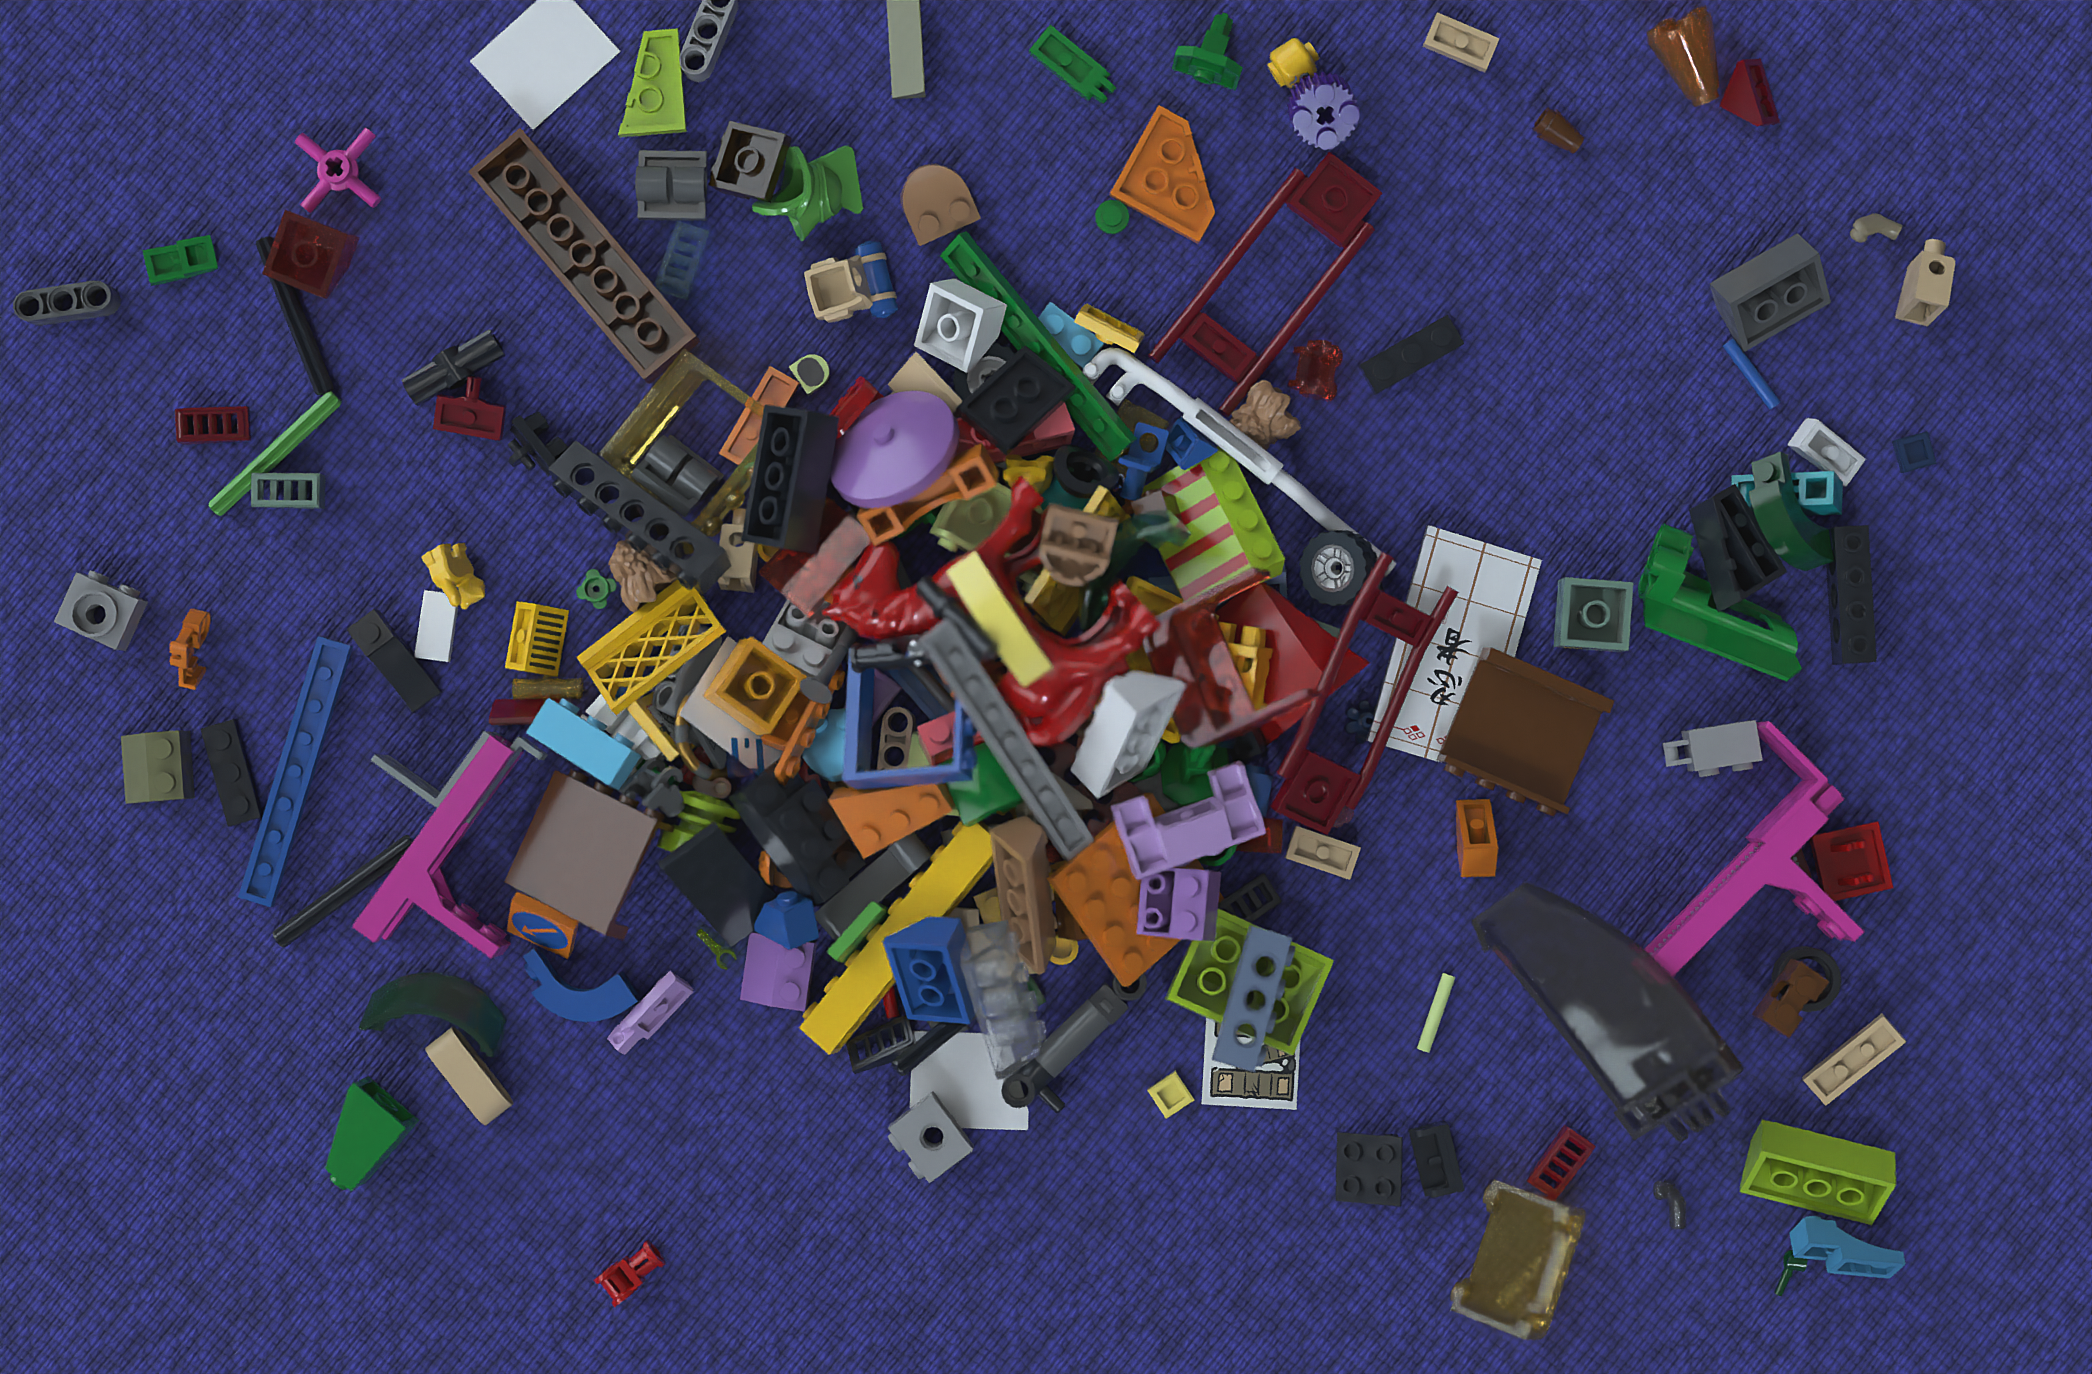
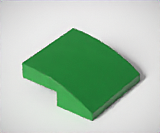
M986 742L974 747L977 754V766L973 769V781L946 783L961 820L968 827L997 811L1005 813L1024 802V799ZM954 757L942 762L938 766L953 765Z

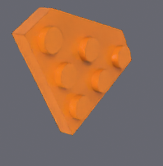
M1158 105L1112 188L1110 197L1199 244L1215 215V210L1205 182L1206 179L1194 145L1188 120Z

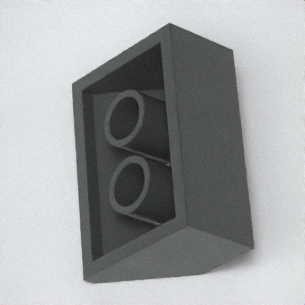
M1798 233L1709 283L1715 306L1743 352L1831 303L1820 255Z

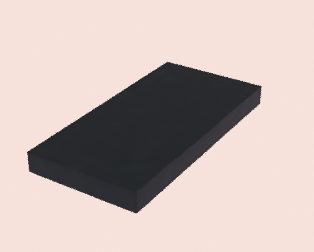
M712 822L658 862L662 871L730 947L754 931V923L764 904L777 899L778 896L715 822Z

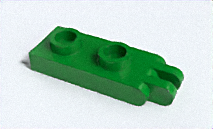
M1052 25L1047 27L1029 49L1031 56L1087 101L1094 97L1101 104H1104L1108 98L1098 89L1103 87L1111 94L1116 90V87L1107 80L1110 73Z

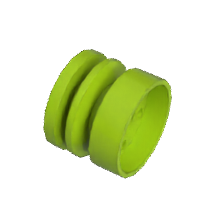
M680 791L684 799L683 802L686 804L685 808L676 815V817L681 819L680 824L673 825L675 826L673 833L661 829L656 846L672 852L712 822H715L723 832L736 833L737 827L723 821L725 816L740 820L741 816L736 808L723 799L698 791Z

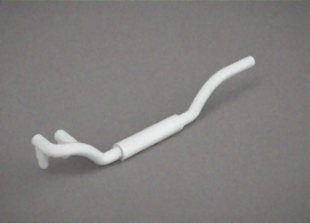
M1108 348L1100 351L1084 366L1082 372L1092 384L1097 381L1109 365L1119 366L1127 373L1120 377L1106 395L1115 405L1119 406L1135 385L1144 384L1183 412V419L1267 485L1272 482L1291 497L1328 531L1349 530L1353 531L1354 534H1359L1322 504L1301 483L1282 469L1284 464L1197 397L1194 400L1171 381L1146 366L1129 352L1120 348ZM1371 544V548L1374 552H1376L1377 561L1381 554V551L1378 548H1376L1373 544ZM1392 561L1384 576H1387L1395 567L1396 563Z

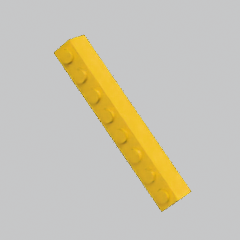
M961 820L951 832L954 838L947 846L941 845L930 858V861L933 863L925 873L920 871L908 885L911 891L904 899L899 897L887 911L890 916L883 925L878 923L868 933L866 939L869 942L863 950L859 951L857 949L845 962V966L848 968L839 978L837 975L833 977L823 990L826 993L819 1004L816 1001L812 1003L802 1015L805 1021L799 1029L829 1055L841 1050L896 982L883 944L885 937L927 917L948 918L994 862L990 836L991 828L982 820L970 827L965 826Z

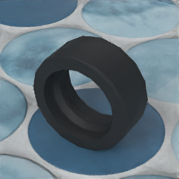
M1808 946L1793 947L1784 952L1774 964L1771 975L1772 985L1790 959L1798 961L1801 959L1815 960L1823 967L1826 980L1829 983L1817 1000H1809L1801 1011H1820L1829 1006L1838 996L1842 983L1840 968L1834 958L1823 950ZM1785 985V986L1782 988V990L1779 992V994H1778V998H1779V999H1780V998L1785 994V992L1787 991V989H1788V986H1787V985Z

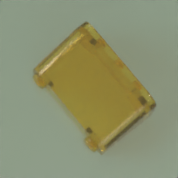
M1494 1179L1493 1183L1487 1186L1483 1196L1486 1210L1491 1214L1470 1277L1464 1278L1462 1282H1456L1452 1289L1450 1300L1453 1301L1451 1310L1521 1339L1541 1340L1546 1335L1552 1322L1584 1225L1586 1212L1583 1208Z

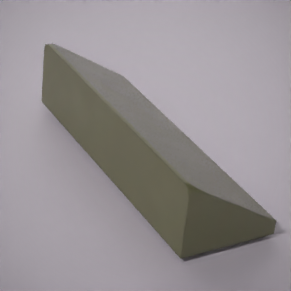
M887 0L892 99L926 98L920 0Z

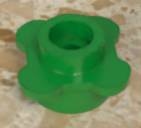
M591 569L587 571L586 578L582 586L577 588L576 594L579 599H587L592 602L595 608L603 609L607 606V598L610 593L616 590L617 584L611 578L606 579L602 577L598 570ZM599 586L600 590L599 592H594L593 588Z

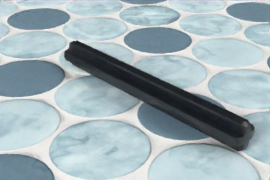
M271 236L263 237L256 241L257 250L313 390L319 396L334 390L333 383L277 243Z
M404 835L274 930L272 934L275 941L282 948L294 942L395 868L414 840L409 835Z

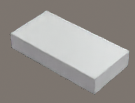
M424 590L414 655L416 658L450 662L458 606H451L445 593Z

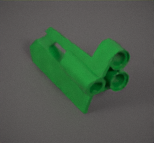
M1663 523L1656 534L1639 581L1638 595L1639 598L1643 599L1644 626L1786 682L1797 675L1802 667L1795 655L1798 649V640L1794 629L1788 623L1782 621L1781 616L1745 599L1728 608L1767 623L1770 630L1722 611L1718 612L1715 609L1716 604L1710 583L1684 571L1694 549L1691 547L1692 534Z

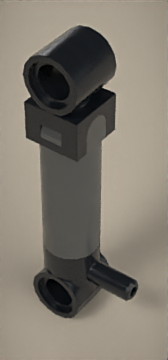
M1142 974L1138 978L1139 985L1132 992L1122 990L1120 982L1115 975H1113L1111 987L1104 981L1068 1019L1015 1070L1005 1077L1001 1089L1004 1101L1011 1107L1022 1108L1029 1105L1039 1095L1055 1113H1059L1065 1107V1103L1048 1084L1108 1026L1118 1020L1129 1009V1006L1125 1003L1126 1000H1137L1144 994L1147 986L1145 975ZM1019 1080L1026 1083L1028 1086L1026 1096L1022 1098L1013 1097L1009 1092V1086L1012 1082Z

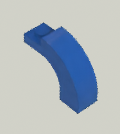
M540 947L531 950L523 956L527 962L524 968L534 982L539 980L542 984L531 992L532 995L549 1011L563 1018L581 1022L605 1020L622 1013L642 1000L623 971L597 988L580 989L571 986L560 977Z

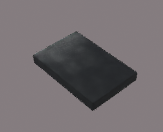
M1023 346L956 407V414L1007 456L1075 393L1076 387L1027 346Z

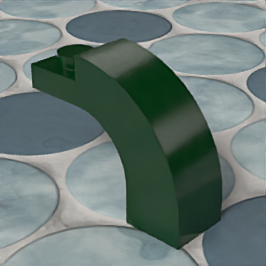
M1777 452L1752 462L1755 489L1749 491L1751 505L1765 538L1775 552L1789 565L1802 571H1808L1834 561L1829 529L1816 525L1809 520L1798 504L1793 489L1788 454Z

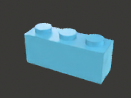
M548 698L526 733L607 785L620 790L641 757L639 753L632 750L635 743L619 733L614 738L604 732L607 725L592 716H589L587 720L577 715L579 708L562 698L557 703Z

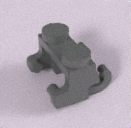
M651 758L646 761L620 788V792L626 797L634 799L637 793L643 800V806L650 810L658 808L665 812L668 817L678 815L684 808V799L679 788L674 784L672 786L668 784V779L672 775L674 780L681 782L683 780L682 772L676 767L670 766L666 768L665 763L658 758ZM655 766L657 771L661 772L659 775L651 771Z

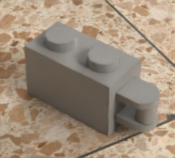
M1756 720L1681 731L1683 740L1662 743L1666 767L1687 764L1688 771H1698L1699 777L1720 774L1719 767L1731 765L1733 772L1753 769L1752 762L1762 761ZM1684 745L1686 758L1679 759L1677 746Z

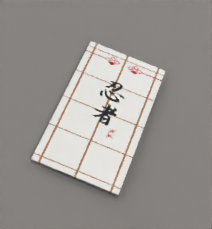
M1434 525L1426 526L1405 603L1431 615L1447 586L1459 593L1424 653L1386 747L1437 761L1436 759L1483 647H1492L1515 657L1542 560L1442 530ZM1396 637L1373 714V720L1371 721L1372 724L1366 739L1371 744L1413 647Z

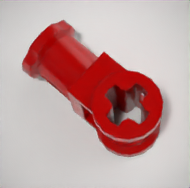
M646 1240L643 1243L642 1249L630 1258L625 1256L619 1262L616 1261L598 1275L594 1282L603 1286L613 1299L611 1304L616 1307L638 1289L646 1280L644 1277L656 1267L662 1268L666 1265V1262L655 1245ZM645 1259H648L647 1262H645L643 1265H641L640 1267H638V1265H639L641 1262H643Z

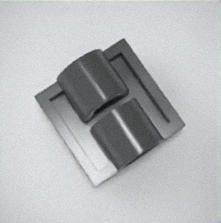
M639 150L635 176L636 198L638 200L637 218L639 220L707 221V151Z
M663 435L652 446L645 459L635 467L631 477L686 517L720 484L724 474L672 435L668 437Z

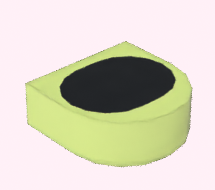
M818 355L804 356L789 366L808 396L823 387L830 376L827 362Z

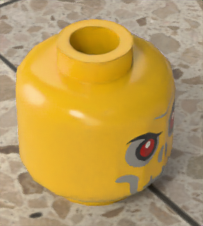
M1292 38L1271 52V62L1267 66L1280 87L1285 85L1291 89L1295 88L1294 84L1296 82H1301V77L1304 79L1308 75L1311 78L1314 77V73H1317L1315 62L1320 58L1310 42L1303 44L1299 39Z

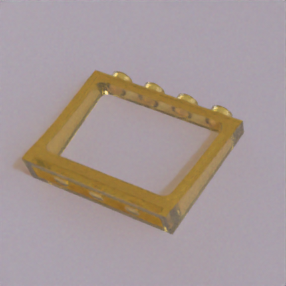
M684 348L599 452V455L613 468L704 535L714 537L721 531L722 519L730 510L738 509L745 500L744 492L751 485L758 443L692 522H689L683 515L631 477L639 459L705 380L712 381L758 416L763 417L764 406Z

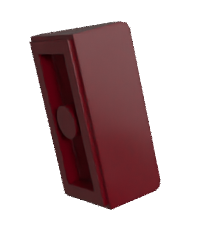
M559 697L550 698L557 703L561 701ZM548 698L497 699L493 702L489 724L494 726L531 725Z

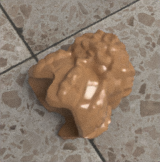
M1261 380L1250 388L1246 404L1233 411L1232 418L1229 420L1231 424L1264 450H1267L1271 444H1275L1277 439H1288L1301 429L1300 421L1285 410L1290 404V396L1282 393L1281 389L1273 387L1266 380Z
M621 540L617 542L608 565L615 580L622 586L620 591L622 602L630 611L635 612L647 602H654L657 599L656 591L664 590L677 579L675 577L676 574L669 569L666 572L659 569L652 562L651 556L645 551L638 553L626 540Z

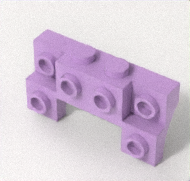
M1241 761L1208 772L1213 797L1152 818L1148 801L1144 795L1111 806L1119 837L1124 843L1131 872L1137 880L1172 867L1186 866L1196 858L1219 854L1224 848L1266 834L1262 815L1252 794L1246 771Z

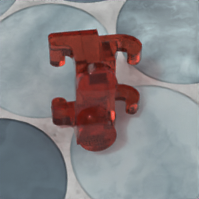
M1308 340L1307 346L1294 347L1293 354L1299 356L1296 379L1288 380L1287 387L1299 390V394L1303 397L1316 400H1333L1337 394V384L1333 381L1335 370L1343 359L1342 350L1339 346L1333 345L1332 342L1327 340Z

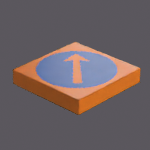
M516 892L511 901L506 931L568 959L574 948L579 921L523 893Z

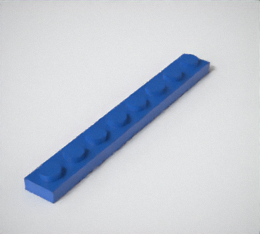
M317 637L238 898L268 907H274L353 646L324 637Z

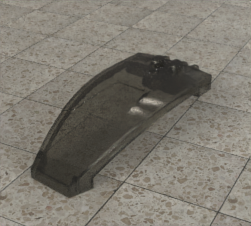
M1524 882L1471 920L1483 952L1486 953L1492 949L1540 1006L1616 1106L1617 1110L1614 1114L1634 1141L1663 1124L1678 1142L1685 1141L1689 1137L1688 1129L1683 1125L1678 1115L1693 1132L1698 1133L1703 1130L1704 1126H1710L1714 1123L1715 1117L1703 1099L1720 1117L1729 1114V1104L1724 1100L1723 1095L1718 1089L1736 1079L1744 1071V1066L1684 988L1660 963L1613 925L1608 924L1575 903L1528 882Z

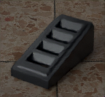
M1261 873L1225 896L1218 903V909L1238 917L1230 905L1234 902L1243 915L1241 919L1251 923L1278 905L1282 900L1265 873ZM1256 886L1267 900L1265 904L1261 903L1253 888ZM1244 894H1246V896L1254 906V911L1251 912L1248 905L1242 898Z
M907 1015L891 1020L846 1042L854 1074L892 1063L896 1057L916 1042L913 1027ZM902 1035L903 1041L897 1043L896 1037ZM889 1039L891 1046L885 1049L883 1041ZM877 1043L879 1052L873 1054L871 1044ZM864 1047L867 1058L860 1060L858 1048Z

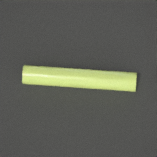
M1442 973L1417 1049L1430 1053L1456 977Z

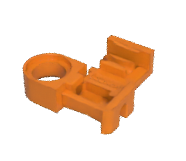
M190 609L183 620V627L177 639L170 642L169 648L170 653H172L170 665L178 667L180 687L195 690L206 672V667L196 664L198 657L193 656V648L200 649L207 637L211 622L209 612Z

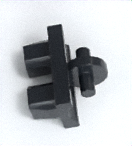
M540 412L529 415L524 419L519 415L512 420L513 426L510 428V431L517 440L513 439L508 443L509 448L514 453L508 462L512 467L522 463L528 471L536 467V462L547 477L551 476L548 468L568 447L558 436L546 445L542 443L538 436L548 430L549 425Z

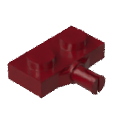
M467 376L465 396L453 397L442 394L437 396L433 429L498 441L502 440L507 406L488 403L479 398L482 378Z

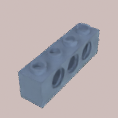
M1254 926L1248 927L1211 1060L1255 1072L1256 1066L1262 1067L1267 1052V1047L1262 1046L1266 1032H1272L1276 1020V1013L1271 1012L1275 999L1281 1000L1286 980L1281 979L1284 965L1290 967L1295 952V947L1290 945L1292 937ZM1262 956L1269 958L1273 963V970L1267 977L1259 975L1255 968L1256 961ZM1251 990H1257L1263 995L1264 1002L1258 1010H1252L1246 1003V996ZM1244 1023L1251 1025L1254 1029V1038L1247 1044L1240 1042L1236 1034L1238 1027Z

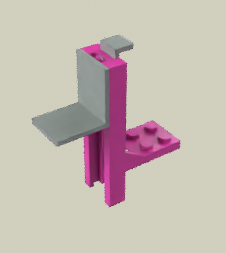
M484 731L441 792L390 755L375 754L371 759L372 762L437 809L352 927L374 943L378 942L381 937L384 940H388L413 905L416 904L488 957L494 958L503 955L511 944L504 939L507 934L492 923L487 926L477 919L479 914L470 906L464 903L461 906L456 904L441 866L524 753L522 750L525 749L539 760H545L548 754L525 737L518 736L512 744L497 732Z

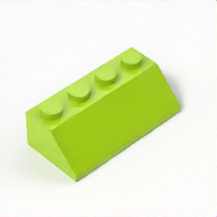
M1762 1119L1750 1142L1740 1183V1192L1872 1225L1896 1186L1895 1152Z

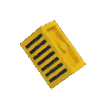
M517 601L505 668L558 677L569 610Z

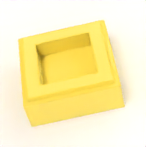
M1176 1071L1147 1089L1166 1119L1194 1101V1098Z

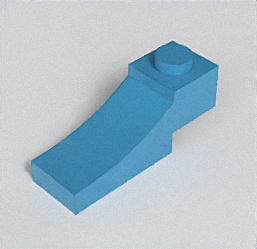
M1819 1216L1803 1218L1789 1232L1794 1258L1825 1260L1827 1273L1890 1279L1905 1265L1902 1251L1880 1248L1858 1240L1839 1229L1836 1221L1822 1220Z

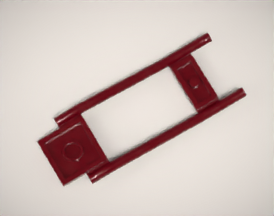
M1328 152L1309 178L1301 170L1295 168L1192 301L1148 355L1149 358L1158 364L1180 338L1181 342L1234 383H1238L1218 408V411L1223 416L1229 418L1250 391V388L1259 380L1375 231L1374 227L1362 219L1381 197L1382 192L1331 152ZM1286 203L1287 207L1337 246L1344 249L1258 357L1253 350L1204 312L1201 313L1200 311L1279 209Z
M1381 552L1347 613L1296 737L1276 772L1286 779L1270 807L1277 813L1326 835L1330 832L1344 805L1355 810L1371 782L1424 653L1459 593L1447 586L1431 615H1428L1378 589L1381 580L1394 559L1384 552ZM1361 619L1413 647L1362 769L1358 774L1354 770L1307 749L1306 746L1358 622Z

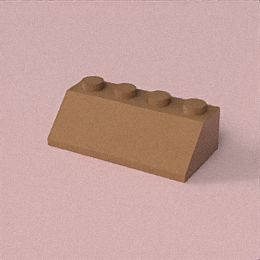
M1024 815L990 829L1004 943L1040 975L1045 972L1057 944L1055 935L1057 921L1052 909L1054 894L1047 880V877H1049L1048 873L1051 871L1045 850L1047 835L1041 825H1037Z

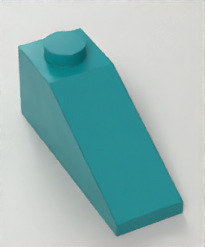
M1835 471L1791 473L1796 499L1806 516L1842 515L1843 481ZM1753 474L1732 475L1731 485L1736 484L1749 508L1753 511L1749 491L1755 489Z

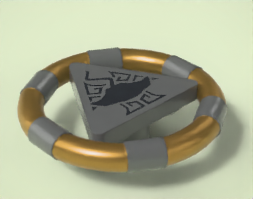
M694 687L684 696L675 718V743L679 754L691 772L703 780L714 781L717 778H733L745 765L734 758L725 766L729 752L691 724L688 730V721L679 715L694 691ZM689 739L696 747L704 748L715 769L710 768L695 757L690 747Z

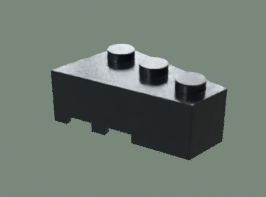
M1736 484L1720 491L1689 510L1718 612L1742 601L1787 573L1777 553L1765 538L1757 519Z

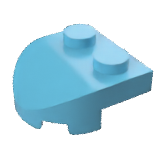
M846 708L831 709L824 719H819L815 727L816 735L814 741L802 753L808 766L823 780L830 782L843 780Z

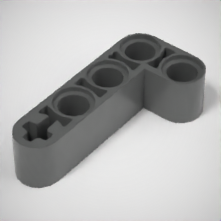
M916 831L894 842L888 850L815 912V919L831 938L836 941L871 901L878 903L929 860L934 852Z

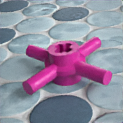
M365 127L346 151L332 150L326 152L305 133H301L296 138L295 143L318 162L317 173L320 181L300 205L309 213H312L330 190L343 191L349 188L372 208L376 207L381 201V197L358 179L359 166L356 161L376 135ZM336 165H339L344 170L340 176L333 171Z

